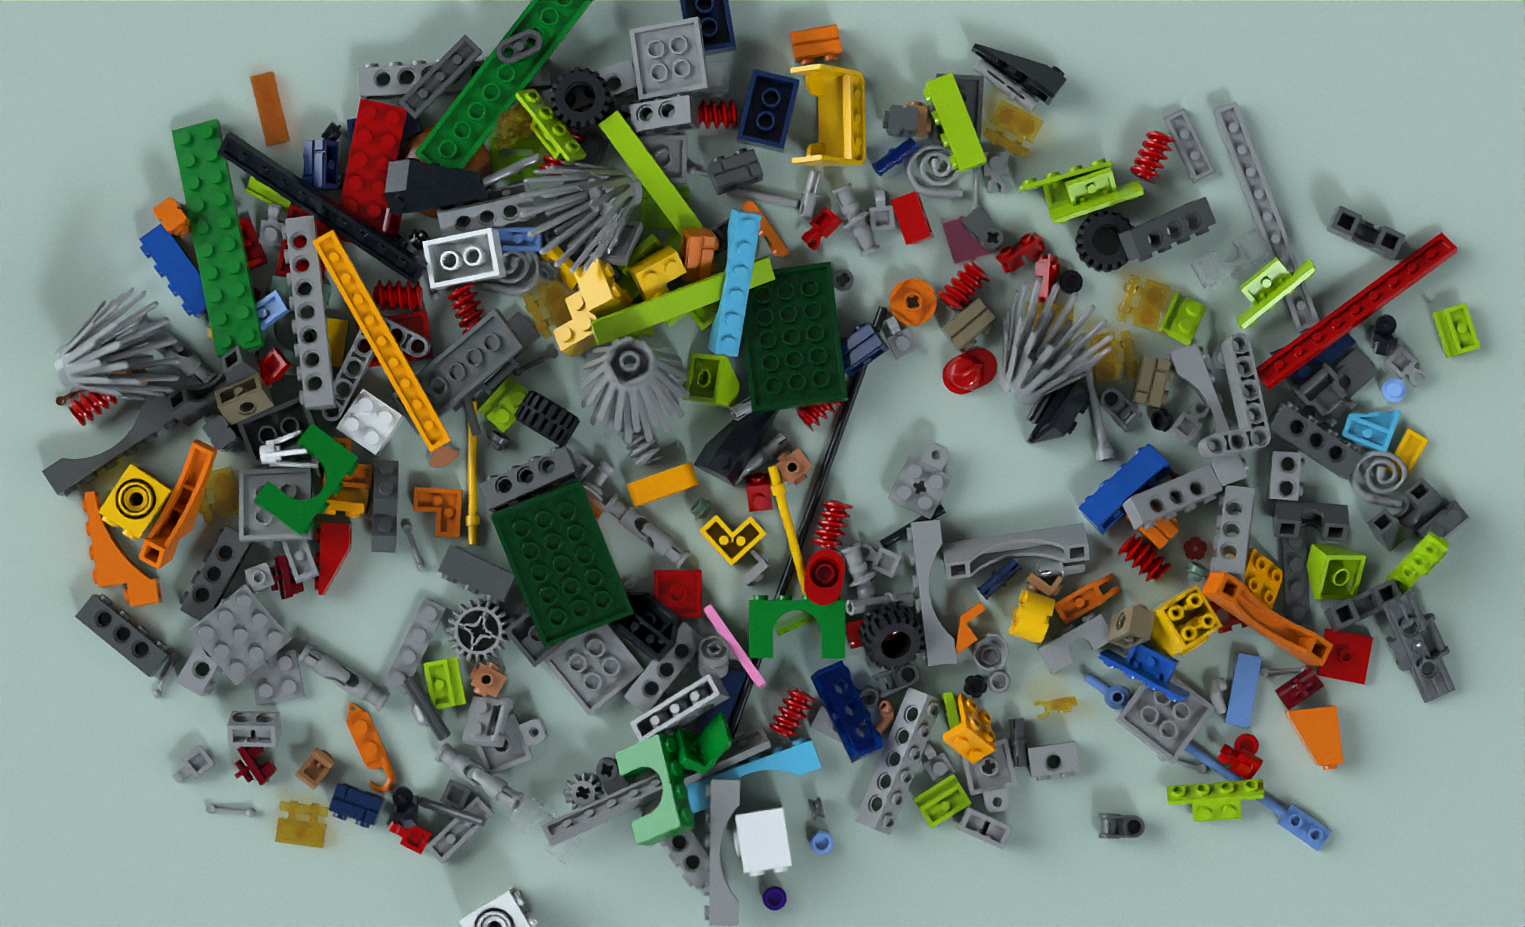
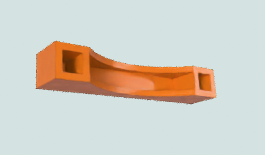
M1228 572L1210 573L1201 591L1202 595L1305 665L1324 666L1333 644L1317 633L1305 629L1269 609L1250 593L1244 583Z

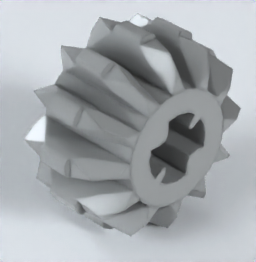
M582 772V780L579 779L577 774L573 775L575 784L569 780L566 781V784L572 787V790L565 789L563 794H571L572 796L565 800L566 803H570L572 800L575 801L571 808L572 810H576L579 804L583 807L586 804L592 803L591 801L599 800V798L595 797L596 795H604V791H596V788L600 787L602 782L592 783L596 775L592 774L588 781L586 780L587 772ZM580 786H583L584 789H590V793L587 794L589 798L585 799L584 796H578L577 792L580 791L578 789Z

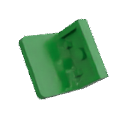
M721 712L716 714L698 736L679 727L673 733L680 764L685 769H692L702 775L715 765L718 758L730 748L732 743L725 714Z

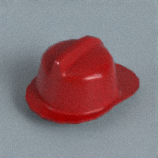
M975 348L951 359L943 369L942 378L944 385L951 392L963 395L988 384L997 373L998 365L996 358L986 349Z
M821 549L809 558L804 580V592L807 598L815 604L829 605L835 602L841 594L845 563L836 551Z

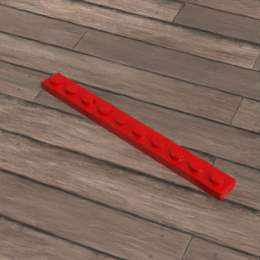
M1442 232L1256 367L1259 381L1269 391L1455 255L1457 247Z

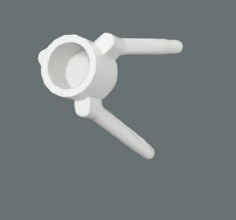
M301 430L274 440H267L266 445L259 447L262 465L269 464L270 467L319 468L318 464L278 461L282 460V456L307 453L305 448L281 451L280 446H275L301 435Z

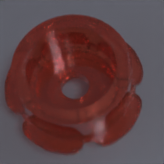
M1199 537L1190 538L1183 546L1185 556L1190 560L1202 559L1205 556V551H1207L1206 543L1201 541Z

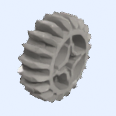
M478 598L477 606L474 605L472 599L468 600L470 608H466L461 603L459 606L463 612L460 613L454 610L453 614L458 618L456 620L448 619L449 623L455 624L454 628L449 627L446 629L447 632H454V636L447 638L448 641L456 640L457 642L451 647L452 650L460 647L461 651L458 653V656L462 657L465 652L468 653L466 657L468 662L472 660L473 655L476 656V663L481 662V656L483 655L484 660L489 662L490 653L494 658H498L499 655L495 650L498 648L504 652L506 649L500 645L501 642H510V639L504 638V625L508 624V620L502 621L501 619L507 613L503 611L498 615L497 611L500 609V605L497 604L491 609L492 601L488 600L486 605L483 606L481 598ZM482 611L476 623L470 624L463 621L471 612ZM489 614L495 618L498 624V634L487 627ZM482 623L484 626L482 629H485V632L491 635H479L476 639L473 629L468 628V626L479 627ZM460 628L467 630L471 634L469 648L461 639ZM483 638L495 640V643L490 648L476 651Z

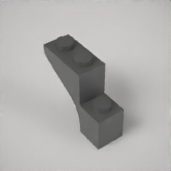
M374 460L371 552H396L399 461Z

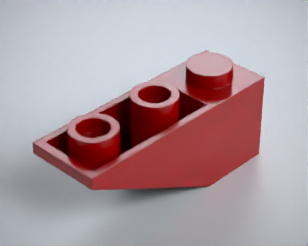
M321 523V528H317L316 542H320V552H316L315 564L319 566V576L315 577V590H318V595H325L352 548V524Z

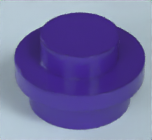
M772 886L765 890L763 903L768 909L779 910L786 904L787 896L782 888Z

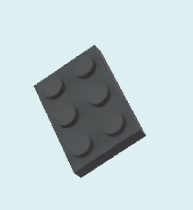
M937 73V74H936V78L941 77V76L946 75V74ZM953 74L981 144L984 76ZM933 124L932 144L943 146L940 139V134L943 133L940 125L936 126Z

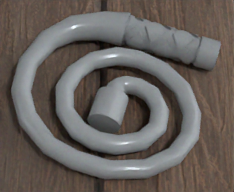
M928 144L913 152L908 160L907 175L910 184L917 192L930 198H962V188L941 189L925 187L916 181L913 174V162L923 151L941 149L950 153L948 147L944 148V146ZM933 151L927 153L922 158L919 166L920 173L924 180L931 185L944 186L957 180L959 176L957 169L952 177L943 181L933 180L925 171L927 160L935 156L941 157L946 160L947 169L939 172L940 159H931V169H933V173L938 177L947 176L952 170L948 159L949 155L940 151Z
M520 251L502 252L503 259L509 255L519 256L523 260L524 268L514 278L501 277L496 279L508 284L522 280L529 270V262L526 255ZM529 252L534 258L536 268L534 276L527 284L522 286H503L483 281L482 291L509 296H518L530 291L540 277L539 269L541 266L539 265L540 259L536 252ZM510 257L508 265L510 269L505 268L506 274H511L515 271V268H518L519 258Z
M1376 450L1363 454V457L1351 474V485L1355 494L1370 504L1401 509V499L1382 497L1361 489L1357 481V471L1359 465L1371 456H1385L1396 461L1401 467L1402 477L1396 486L1389 489L1376 487L1370 480V470L1377 464L1388 465L1393 471V475L1389 480L1383 479L1387 467L1377 465L1375 475L1380 484L1391 485L1398 477V470L1393 462L1388 459L1377 458L1371 461L1364 470V479L1372 491L1379 494H1390L1398 491L1406 482L1408 474L1404 462L1400 457L1391 452Z

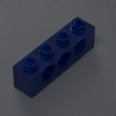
M841 660L816 671L810 678L851 762L854 763L884 747L883 738L880 732L875 729L872 723V715L865 708L861 693L854 686L850 670L844 665L843 661ZM835 685L841 688L842 694L836 691ZM845 706L852 710L853 715L846 712ZM856 728L862 731L863 737L857 734Z

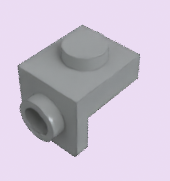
M752 548L749 552L758 563L741 578L747 586L750 583L755 586L765 577L762 572L769 567L766 564L769 560L760 549L756 552Z
M267 562L244 570L246 573V583L253 593L264 591L268 587L275 585V580Z

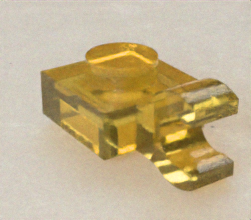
M1069 696L1049 701L1038 700L1034 702V706L1043 705L1045 708L1044 713L1036 715V718L1043 719L1049 715L1051 710L1056 709L1058 714L1072 711V706H1077L1076 697Z

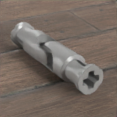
M145 314L139 318V324L133 327L132 330L136 331L153 322ZM163 327L143 335L148 337V344L173 337ZM178 340L175 344L171 345L170 349L167 346L155 349L166 359L180 358L181 362L174 364V366L188 378L192 377L200 385L210 383L217 377L215 372L211 373L204 367L202 361L191 351L187 350Z
M615 494L603 511L612 514L619 520V524L640 540L646 542L660 556L667 557L679 569L691 552L682 549L675 543V539L661 529H658L654 523L634 507L627 506ZM635 522L644 523L641 531H638Z
M309 643L298 659L299 663H306L314 668L315 672L322 677L335 680L334 682L337 686L361 701L366 700L376 707L377 711L383 708L391 694L373 686V682L350 668H342L334 658L327 654H321L313 649ZM351 675H354L359 681V684L354 688L345 686L349 683Z
M446 742L438 750L435 761L443 762L451 768L453 773L471 785L479 788L481 786L489 797L495 801L500 800L509 806L510 811L514 812L521 805L525 796L524 793H518L509 787L506 781L490 774L486 768L464 753L459 754L451 748L449 743ZM471 768H479L473 771L472 779L467 777V773Z

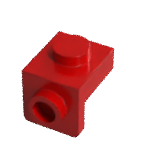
M756 472L746 476L749 512L772 510L769 474Z

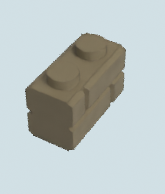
M977 298L943 326L941 331L958 351L963 348L968 351L977 343L975 338L979 334L983 333L985 336L995 328L993 323L997 319L980 298Z
M1148 355L1141 356L1131 399L1132 403L1156 409L1161 408V404L1166 405L1169 391L1165 390L1167 381L1171 382L1174 368L1170 367L1171 361Z

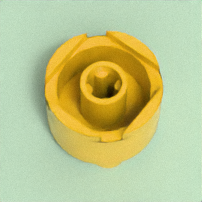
M1022 589L1018 600L1020 602L1019 606H1015L1012 612V622L1008 634L1041 644L1049 626V618L1053 614L1055 599Z

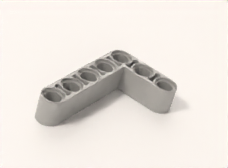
M382 315L391 332L397 328L403 332V339L398 342L402 351L414 357L425 356L430 352L431 342L426 336ZM361 328L334 381L336 405L339 407V414L334 417L330 415L328 409H321V413L326 420L336 421L344 417L375 356L372 348L367 353L361 350L360 343L366 339ZM417 339L422 340L425 345L421 353H417L413 348V344ZM354 360L359 362L361 367L357 374L352 373L349 367L350 363ZM342 382H346L350 386V391L347 395H342L339 391V385Z
M1236 333L1226 338L1222 343V353L1239 429L1215 433L1203 438L1198 444V451L1206 459L1256 451L1267 446L1271 440L1251 342L1244 333ZM1233 340L1238 343L1239 350L1234 348ZM1238 364L1243 366L1244 374L1239 371ZM1243 387L1248 389L1249 397L1244 394ZM1249 410L1254 414V420L1249 418ZM1254 434L1259 437V444L1254 441ZM1232 437L1237 441V448L1232 445ZM1210 441L1214 443L1215 451H1212L1210 449Z

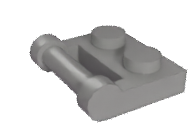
M473 696L462 741L465 744L503 747L505 742L503 736L509 711L513 709L514 701L506 697L497 699ZM496 709H500L494 735L490 736Z

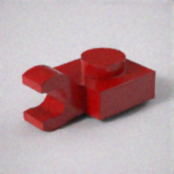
M825 206L809 223L812 228L805 232L801 239L814 251L819 247L821 237L827 238L842 223V220Z
M273 347L259 363L262 369L260 376L269 387L271 381L277 382L292 365L279 348Z
M1227 744L1223 745L1217 757L1224 764L1230 763L1229 769L1247 780L1253 778L1263 762L1262 759L1242 748L1240 752H1237Z
M395 820L391 822L388 828L392 833L403 837L400 842L401 845L420 855L432 834L431 831L419 825L403 829L402 824Z

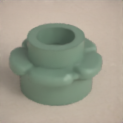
M701 497L695 502L690 510V513L695 516L694 519L697 520L700 517L704 519L708 516L712 509L709 506L710 500L706 501Z
M1191 561L1189 566L1185 567V570L1188 572L1187 577L1197 582H1200L1201 579H1207L1206 573L1208 569L1203 565Z

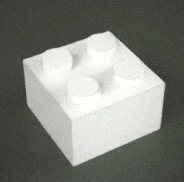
M362 389L336 429L379 456L405 417L365 389Z

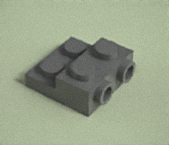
M526 605L523 607L526 612L520 617L515 614L508 619V624L504 631L535 668L568 640L544 649Z

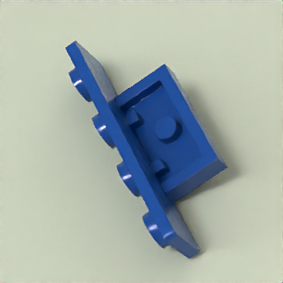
M1144 642L1132 647L1127 658L1109 649L1100 652L1098 656L1099 659L1104 661L1103 663L1106 666L1124 671L1127 677L1135 680L1139 679L1145 683L1146 687L1165 693L1166 697L1172 701L1182 702L1190 695V692L1170 682L1179 661Z

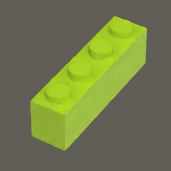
M951 72L925 82V89L922 90L926 103L931 102L934 111L931 112L934 124L936 126L940 125L943 132L940 134V139L944 148L948 147L951 156L948 159L952 169H957L958 173L961 174L986 164V157L953 73Z

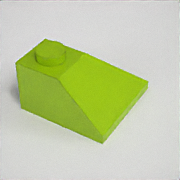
M691 353L687 373L689 379H686L685 389L690 393V399L684 397L683 400L722 407L736 405L740 384L728 357Z
M1311 544L1306 568L1313 598L1349 599L1357 596L1367 555L1333 544Z

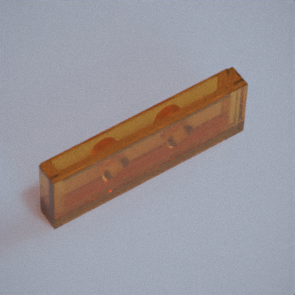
M274 72L250 76L266 146L289 142L290 137Z

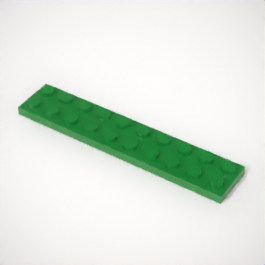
M532 0L502 40L525 30L533 29L539 32L542 37L543 46L541 50L516 63L505 64L499 60L496 46L414 154L428 164L433 162L440 164L441 167L464 169L517 101L515 96L517 91L527 88L593 0ZM529 39L526 43L527 46H534L535 40ZM512 49L505 50L506 56L513 54Z
M213 119L173 130L172 135L216 356L218 358L222 357L238 344L247 351L263 347L265 344L228 161L218 154L223 142L220 121Z

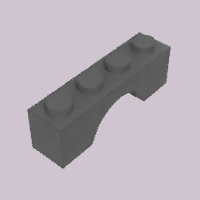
M239 344L220 357L223 369L215 380L199 386L184 384L166 397L170 415L188 427L193 425L218 407L215 391L257 372L261 375L256 356L242 349Z

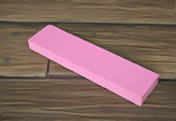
M710 604L704 608L705 614L721 637L728 642L731 651L757 688L762 689L766 686L767 683Z

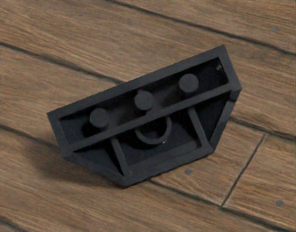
M1085 376L1059 388L1026 443L1035 444L1065 436L1066 433L1071 435L1077 425V422L1074 420L1078 413L1083 415L1090 404L1087 401L1090 394Z
M627 592L634 614L609 624L651 660L660 662L676 645L680 618L648 592Z

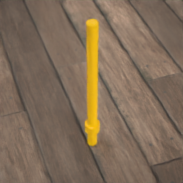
M472 401L477 416V402ZM468 423V516H466V526H468V545H478L480 516H478L477 435L472 436Z
M771 465L767 467L772 482L770 488L772 495L777 500L802 594L806 596L804 592L806 569L785 497L787 491L784 482H781L777 465Z

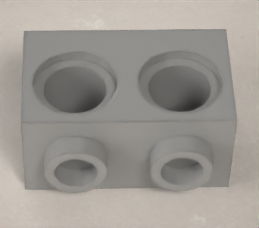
M1269 452L1266 500L1298 501L1299 497H1302L1303 482H1300V473H1304L1305 459L1301 458V453ZM1284 458L1290 459L1293 463L1290 471H1285L1281 466ZM1282 482H1287L1291 486V492L1288 495H1284L1280 491V484Z
M232 711L227 724L229 746L277 747L282 733L280 712Z
M967 806L957 828L1003 849L1013 827Z

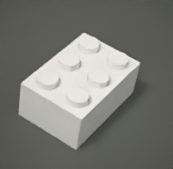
M487 228L422 241L425 260L428 263L427 271L431 289L440 290L506 277L498 229Z

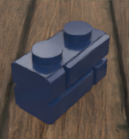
M326 139L304 141V173L302 180L319 191L338 190L339 142Z
M860 324L854 329V334L850 337L841 338L845 374L851 377L889 350L878 330L872 324Z
M338 782L329 811L334 812L333 817L342 820L350 817L356 819L355 824L369 828L370 825L374 826L377 824L385 797Z

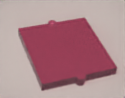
M960 216L959 219L943 223L954 264L969 259L974 261L976 257L992 253L983 249L977 240L965 230L960 222L965 218L963 216Z

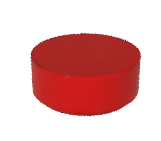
M1245 733L1235 739L1234 749L1240 752L1243 748L1255 755L1259 749V743L1255 736Z

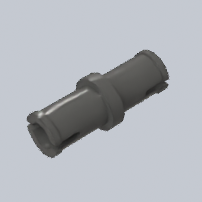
M1024 718L1009 719L1011 733L1009 746H1012L1013 767L1029 766L1026 748L1028 739H1025Z

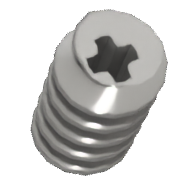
M624 422L618 432H625ZM632 422V443L626 446L627 449H635L630 454L631 458H639L634 463L635 467L646 466L663 457V455H655L660 450L659 447H651L656 441L655 438L651 442L646 441L642 422H640V432H634Z

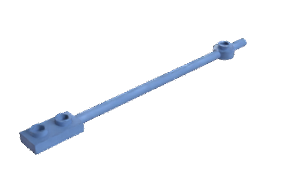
M1091 673L1085 678L1084 681L1104 694L1105 703L1110 708L1121 709L1129 702V694L1124 687L1119 685L1110 687ZM1115 693H1120L1121 695L1119 702L1113 700ZM1189 743L1184 749L1228 781L1244 780L1192 743ZM1265 794L1264 798L1256 799L1281 817L1277 824L1316 851H1319L1332 832L1293 804H1290L1286 809Z

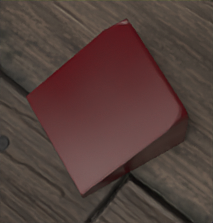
M387 208L382 233L398 236L403 214L391 215L390 209Z

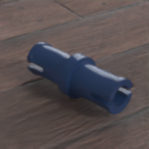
M1012 557L997 572H992L993 576L978 587L977 590L988 600L1000 587H1005L1007 585L1006 582L1023 568Z

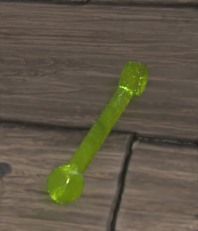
M810 616L777 631V634L780 636L815 619L813 616Z

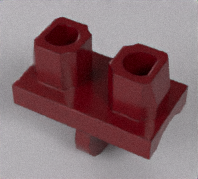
M286 554L274 557L275 567H270V570L275 580V585L271 586V591L280 590L281 600L289 599L293 595L303 592V582L296 583L295 580L290 581L289 571L292 570Z
M1309 666L1274 691L1286 709L1290 710L1324 687L1312 667Z
M240 747L237 749L247 764L245 766L241 759L235 763L240 770L235 774L237 779L244 776L247 783L254 780L249 772L251 771L261 786L269 782V778L278 771L271 760L260 766L255 759L265 752L263 747Z

